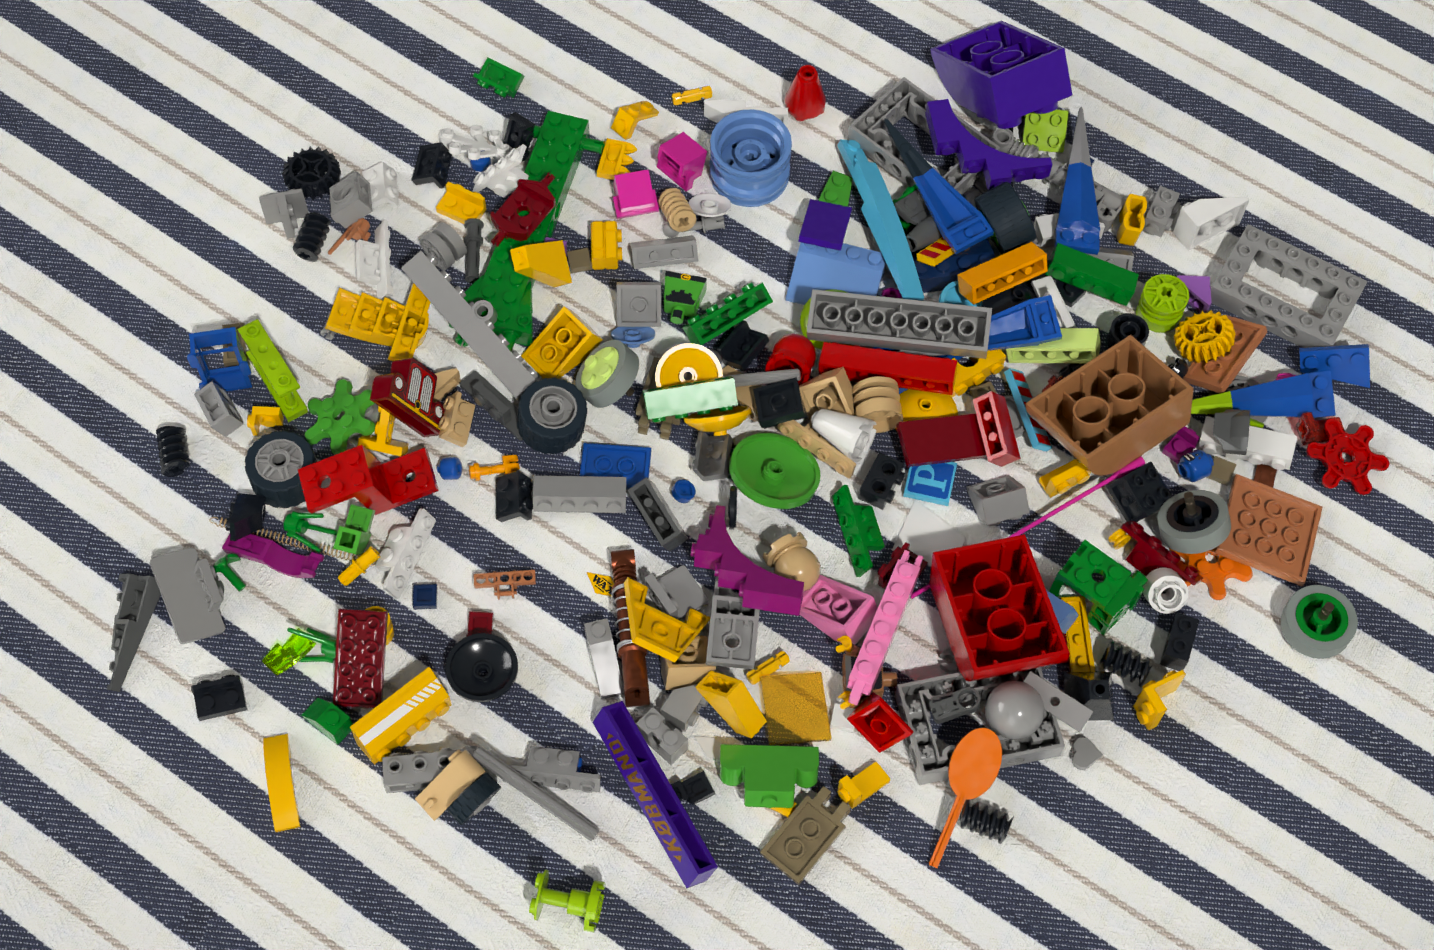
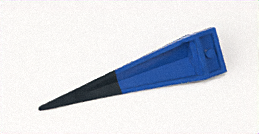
M885 118L884 124L943 239L947 241L953 252L958 254L992 236L994 230L983 214L956 191L914 149L892 123Z

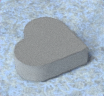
M1080 737L1074 742L1073 752L1075 754L1072 758V763L1077 769L1085 770L1102 758L1103 754L1088 738Z

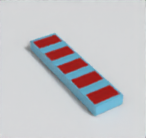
M1009 368L1004 372L1032 448L1047 452L1052 449L1047 432L1026 410V403L1033 399L1025 375L1022 371Z

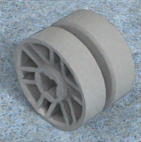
M441 222L432 232L427 233L420 239V244L425 254L428 255L430 253L438 262L436 266L442 270H447L455 263V260L458 261L467 254V248L462 238L445 222Z

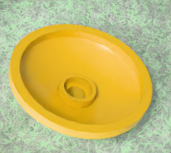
M683 343L670 348L660 358L655 371L657 388L723 377L722 367L717 357L706 347L695 343ZM685 372H691L690 379H684L683 375Z
M908 389L900 394L899 402L902 407L903 421L958 416L957 406L950 395ZM922 405H928L929 408H924Z
M733 406V410L720 411L719 408L711 409L709 414L697 415V412L688 414V417L684 418V422L699 431L713 432L714 436L726 435L727 430L737 427L745 421L752 413V410L749 406Z

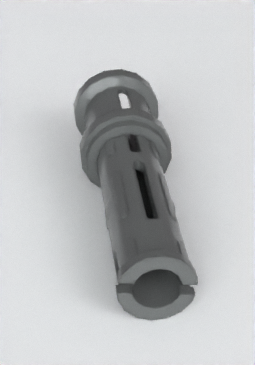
M472 218L464 223L466 228L464 243L467 246L465 281L469 283H474L479 279L480 247L483 244L481 230L484 227L483 221Z

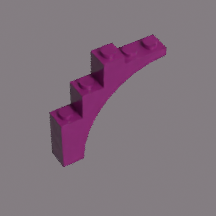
M717 505L715 513L710 514L708 527L710 529H706L705 534H699L697 543H692L691 556L695 557L694 567L715 570V576L718 577V587L739 590V597H743L742 607L799 616L803 601L804 582L771 573L744 556L734 545L727 532L725 524L726 506Z

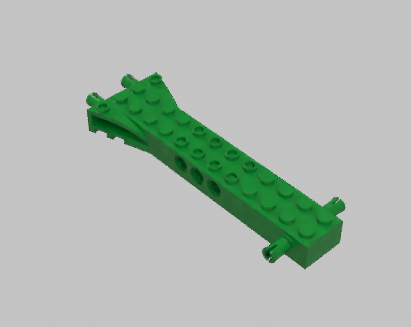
M548 111L543 125H535L533 138H537L524 173L529 175L528 180L538 182L542 181L548 172L550 175L553 174L555 179L548 186V189L554 196L556 205L527 240L517 241L511 238H504L499 246L495 247L485 274L465 292L467 296L464 299L468 304L471 302L475 304L480 300H486L492 304L498 314L497 321L494 324L495 328L492 331L497 336L503 335L510 343L507 348L511 352L515 343L528 347L533 343L532 288L535 279L515 272L510 250L524 245L544 243L546 237H552L584 150L599 154L603 153L605 141L589 138V120ZM521 211L518 213V215L522 217L527 216L529 214L528 211ZM488 311L482 312L481 317L486 316ZM458 333L455 342L461 346L464 341L463 346H468L467 342Z

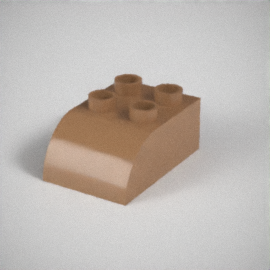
M1129 335L1026 403V410L1041 427L1095 475L1103 476L1122 469L1189 424L1194 388L1133 336Z

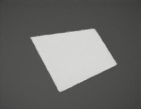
M915 500L892 551L898 546L902 547L907 542L910 544L909 550L916 555L923 556V559L931 566L933 552L962 547L966 537Z

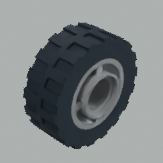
M487 772L467 787L447 811L460 825H463L471 817L477 815L491 801V798L500 790L501 786Z

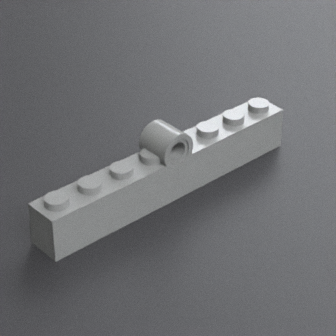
M422 251L417 253L401 269L520 402L521 395L528 386L537 381L538 375L530 366L526 369L521 364L524 359L516 350L511 352L507 348L510 343L502 334L497 336L492 331L498 318L495 308L486 300L477 301L475 304L473 302L468 304L464 299L467 295L458 285L454 288L449 283L452 278L444 269L440 272L435 267L438 262L429 253L425 256ZM488 311L486 316L481 317L482 312Z

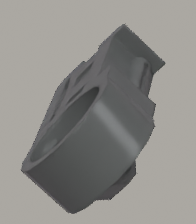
M964 687L959 691L953 692L952 697L935 703L931 700L929 708L935 723L940 724L976 712L980 706V695L974 688ZM969 693L975 696V698L967 702L959 703L958 701L963 694Z

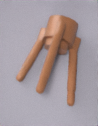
M361 218L350 225L331 247L328 254L331 255L345 239L347 241L351 238L355 240L363 239L368 242L371 236L368 232L370 228L369 222Z

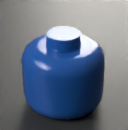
M490 157L478 160L469 159L471 168L478 172L485 171L491 165Z
M444 457L437 466V471L444 480H457L462 474V463L458 457Z

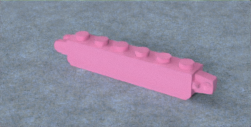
M904 550L901 559H898L849 676L847 688L852 689L848 701L851 704L857 706L862 694L871 695L915 588L923 556L918 555L913 565L908 563L910 552Z

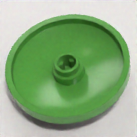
M759 433L744 438L736 445L729 464L730 474L737 488L749 499L770 508L791 509L807 503L814 496L820 483V468L811 452L802 448L793 439L779 434Z

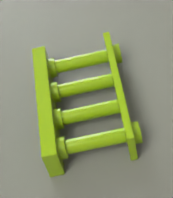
M256 319L237 329L249 348V351L246 352L248 359L276 404L280 407L288 423L308 413L306 405L296 391L300 388V385L259 320Z

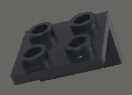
M1151 461L1106 486L1126 522L1129 520L1138 522L1158 511L1172 497Z

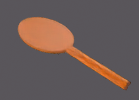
M977 728L970 731L959 741L952 753L948 778L951 789L957 796L928 864L935 868L939 866L965 800L975 799L984 794L998 775L1002 761V747L998 736L990 729Z

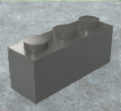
M647 477L627 490L662 547L671 552L689 539L656 485Z

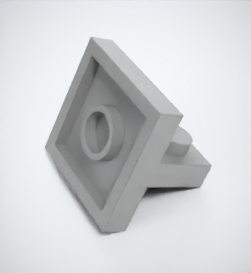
M617 282V327H661V282Z

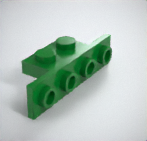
M843 485L832 495V499L856 577H861L873 567L869 551H880L885 545L873 507L854 505L848 485Z

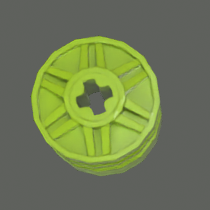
M1169 274L1153 276L1146 282L1136 307V315L1143 318L1148 324L1149 330L1153 332L1165 333L1171 331L1179 325L1189 300V290L1185 283L1175 276Z

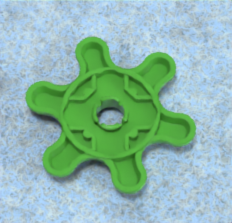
M341 379L336 383L335 394L332 398H325L323 401L316 398L311 399L308 403V410L311 414L318 416V420L313 427L305 432L306 441L314 445L324 438H330L331 451L336 455L347 450V441L352 434L371 435L375 431L376 425L372 420L365 418V411L375 404L370 400L372 390L367 389L361 394L353 396L352 383ZM342 411L345 412L341 419H335Z

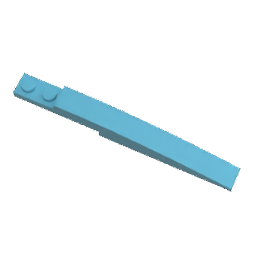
M840 139L837 145L864 201L861 211L902 298L923 301L924 295L908 241L892 198L876 163L868 162L863 149L860 148V144L857 141Z

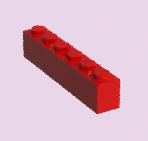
M836 342L823 343L819 360V375L844 367L849 381L859 382L877 376L889 377L898 382L899 388L953 395L957 374V360L886 351L880 348H865L858 345H843Z

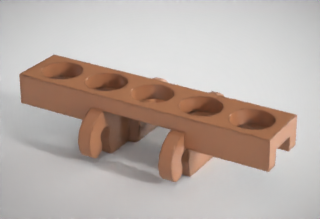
M535 570L493 571V573L474 574V588L494 587V591H497L494 594L498 597V600H500V596H512V599H514V595L517 594V591H514V589H517V586L536 584ZM507 575L509 580L502 582L500 580L501 576ZM524 576H533V578L525 580ZM479 579H486L482 584L477 582ZM500 585H511V591H500Z

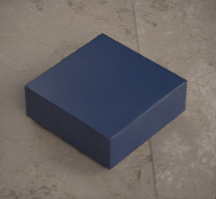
M437 584L413 585V610L437 609Z

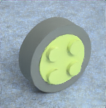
M606 341L595 348L584 360L577 373L575 386L583 393L586 401L597 408L607 407L615 403L624 394L630 397L634 393L631 385L638 373L639 358L635 352L621 341Z

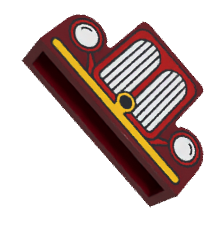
M414 358L393 361L390 374L378 375L374 378L370 400L422 437L438 436L440 433L439 422L444 416L445 409L440 402H433L437 376Z

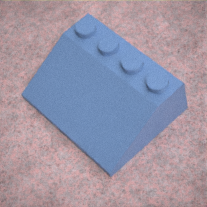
M801 242L789 283L786 301L805 305L811 298L812 289H837L853 294L878 296L886 268V261L881 252L843 243L842 249L839 251Z

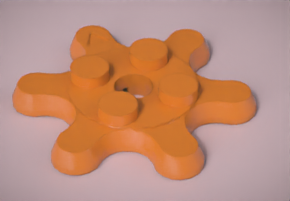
M1215 548L1197 554H1185L1174 551L1185 560L1187 565H1192L1199 571V575L1203 577L1202 582L1206 583L1209 595L1214 600L1225 598L1227 594L1225 581L1227 579L1236 578L1242 582H1247L1253 576L1250 566L1214 553ZM1210 553L1218 561L1216 563H1209L1205 556ZM1179 575L1186 583L1187 587L1191 585V583H1189L1186 579Z

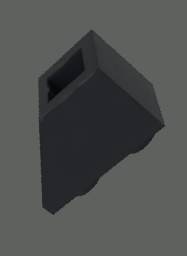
M237 493L236 501L231 502V517H227L226 531H230V541H236L262 529L266 515V497L264 495Z

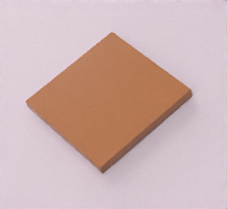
M1236 474L1233 478L1227 501L1231 531L1226 540L1215 548L1214 553L1303 586L1306 581L1323 507Z

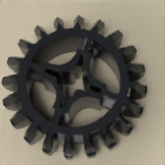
M311 146L308 150L301 148L300 153L294 152L293 157H288V163H284L282 175L285 186L288 187V190L302 189L305 200L311 197L314 201L317 196L322 199L323 194L330 195L329 188L340 181L341 170L339 162L335 159L333 153L329 154L327 149L322 151L319 146L315 150Z

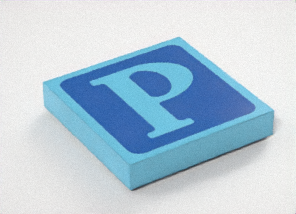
M947 462L910 467L903 497L948 506L957 463Z

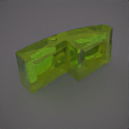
M292 634L283 646L276 643L262 662L275 675H279L299 662L311 651L316 643L313 640Z

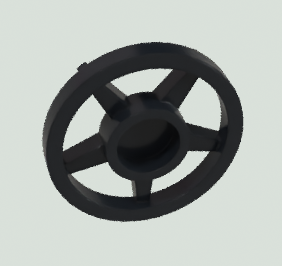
M730 486L728 504L729 530L736 528L737 487Z

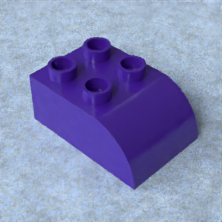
M1002 20L930 49L937 73L954 101L976 113L977 117L986 118L995 123L1000 129L1018 126L1022 122L1021 116L1031 112L1037 114L1052 112L1058 108V101L1073 95L1065 48Z

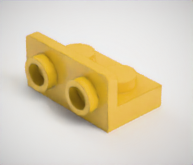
M447 182V192L436 206L437 213L462 224L468 219H481L487 210L485 198L480 193L471 192L463 186Z

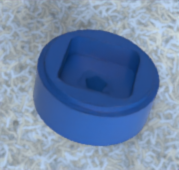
M685 479L678 480L671 490L674 499L680 503L690 502L696 494L694 485Z

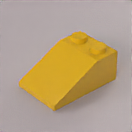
M564 306L521 357L542 378L553 377L560 379L584 361L599 346L603 339L575 312Z

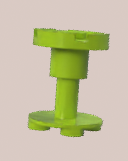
M545 869L544 873L538 872L535 881V888H538L537 897L532 898L529 913L534 915V920L538 921L544 904L567 908V914L585 917L584 931L595 933L596 925L593 922H599L604 894H601L600 889L604 890L606 883L594 880L590 892L572 888L571 893L547 888L549 870Z

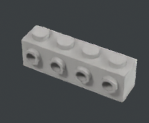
M534 476L533 512L626 513V477Z
M465 746L461 751L467 750L473 755L477 747ZM442 748L438 752L416 751L411 755L393 753L389 757H382L383 786L386 793L424 790L450 763L448 758L457 750Z

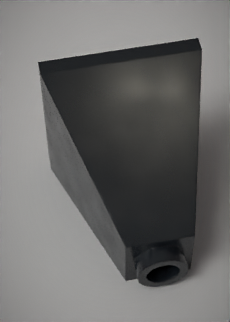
M1063 672L1064 693L1093 711L1088 721L1114 720L1112 672Z

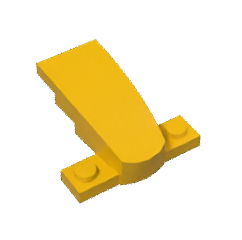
M414 283L405 306L386 297L382 301L363 292L359 296L339 288L325 329L359 340L391 346L388 356L390 361L413 358L415 349L423 343L427 334L429 314L427 312L431 302Z

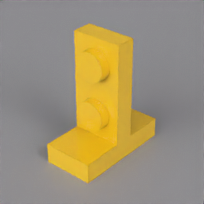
M378 406V412L381 415L380 421L375 426V435L377 436H361L358 439L357 446L363 445L366 449L403 456L408 452L409 443L392 440L395 417Z

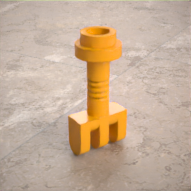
M502 456V464L479 467L478 462L473 463V465L469 466L470 479L480 481V476L496 473H504L506 475L516 472L520 469L519 463H516L518 462V456Z

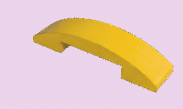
M288 734L263 738L266 780L275 832L299 828L301 826L298 804L295 798Z

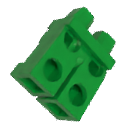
M1136 571L1127 579L1104 610L1093 604L1087 616L1088 623L1104 636L1126 614L1128 609L1131 611L1136 606L1144 591L1143 586L1147 583L1148 579L1142 573Z

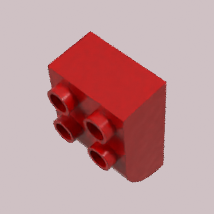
M1025 534L933 552L929 585L956 664L966 681L970 682L1059 664L1068 660L1069 649Z

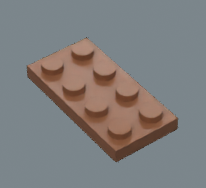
M1227 315V318L1233 323L1236 334L1234 346H1231L1230 352H1225L1224 357L1218 356L1216 361L1210 359L1207 363L1204 360L1197 363L1194 360L1183 380L1198 387L1224 393L1267 334V327Z

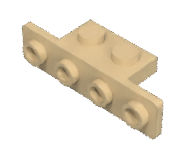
M795 420L777 425V428L784 435L799 443L802 448L809 450L819 460L833 467L839 474L849 479L851 478L856 463L812 428L813 423L811 421L805 427Z

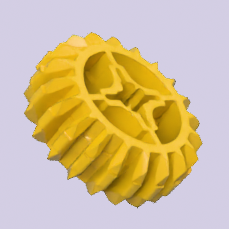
M1202 310L1201 314L1193 312L1192 317L1185 316V321L1179 322V327L1175 328L1174 342L1177 351L1183 358H1187L1189 362L1195 360L1197 363H1200L1204 360L1207 363L1210 359L1216 361L1218 356L1224 357L1225 352H1230L1231 346H1234L1236 334L1233 323L1227 318V315L1222 316L1220 312L1214 314L1212 310L1204 313Z

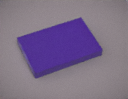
M810 199L798 242L841 251L852 208Z

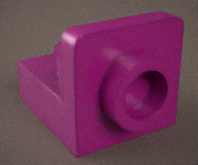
M1184 426L1177 431V434L1163 448L1162 453L1178 464L1182 455L1190 453L1196 448L1200 437L1193 429Z

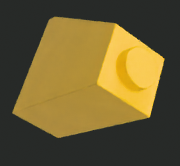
M563 240L524 245L510 250L515 272L554 288L572 283Z
M710 671L695 687L738 734L753 738L767 722L742 680Z

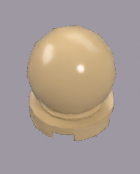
M798 532L795 537L787 534L770 545L772 550L768 554L766 552L763 553V559L767 566L770 568L775 567L774 574L804 582V591L810 590L817 583L821 565L818 557L810 549L806 548L807 540L801 532Z

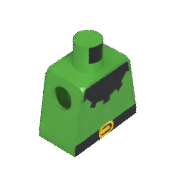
M666 271L664 312L671 314L670 321L672 323L682 324L684 316L693 317L696 315L707 290V278Z

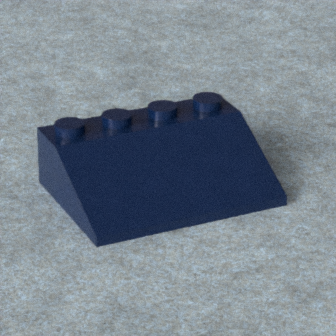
M987 238L958 254L954 253L935 267L917 261V253L923 249L911 252L923 293L942 291L949 283L958 281L957 274L995 258L994 251Z

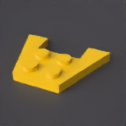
M629 577L624 582L632 643L675 663L706 626L711 617L691 608L686 613L685 622H682L645 604L648 591L647 586Z

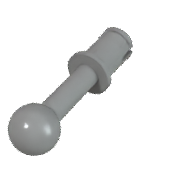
M702 216V221H696L695 225L688 231L703 229V232L706 233L708 230L725 229L724 216L706 218ZM668 222L664 224L663 233L665 236L673 238L679 234V232L671 228Z

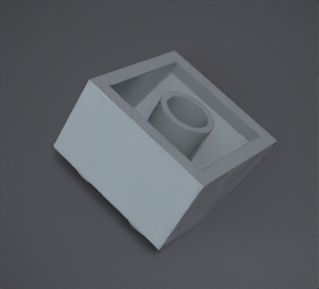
M1010 475L966 487L978 518L986 525L995 526L1000 524L1001 521L1019 519L1022 515L1030 513L1026 488Z

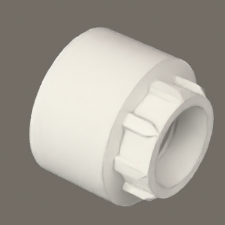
M1157 568L1146 576L1148 581L1143 586V595L1153 609L1160 613L1170 614L1180 610L1185 605L1188 599V587L1177 572L1170 568ZM1169 588L1168 592L1161 594L1165 589Z

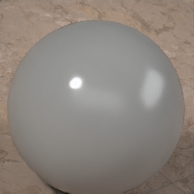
M1007 681L994 688L988 696L985 706L986 719L990 727L998 735L1011 740L1024 739L1035 733L1042 724L1044 703L1040 694L1031 685L1021 681Z

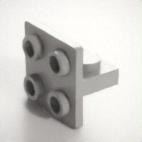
M291 189L285 192L260 196L259 201L266 224L282 222L287 239L296 237L294 230L298 228L296 219L304 218L309 213L303 190Z

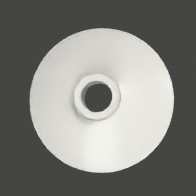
M704 193L696 195L689 200V205L693 212L705 218L722 216L731 210L730 200L719 194Z

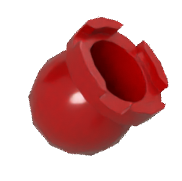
M795 333L784 335L774 345L773 353L767 361L765 371L800 369L801 380L798 381L800 386L809 380L811 368L816 360V349L812 342L804 335Z

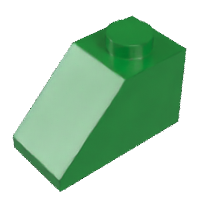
M317 698L301 715L302 718L336 745H339L351 732L350 726L353 725L351 718L333 703Z

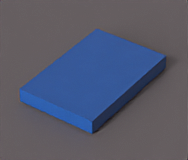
M583 443L580 476L626 477V490H628L647 477L649 479L651 447Z

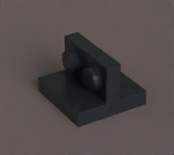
M797 377L753 389L761 428L765 429L777 426L779 423L808 417Z

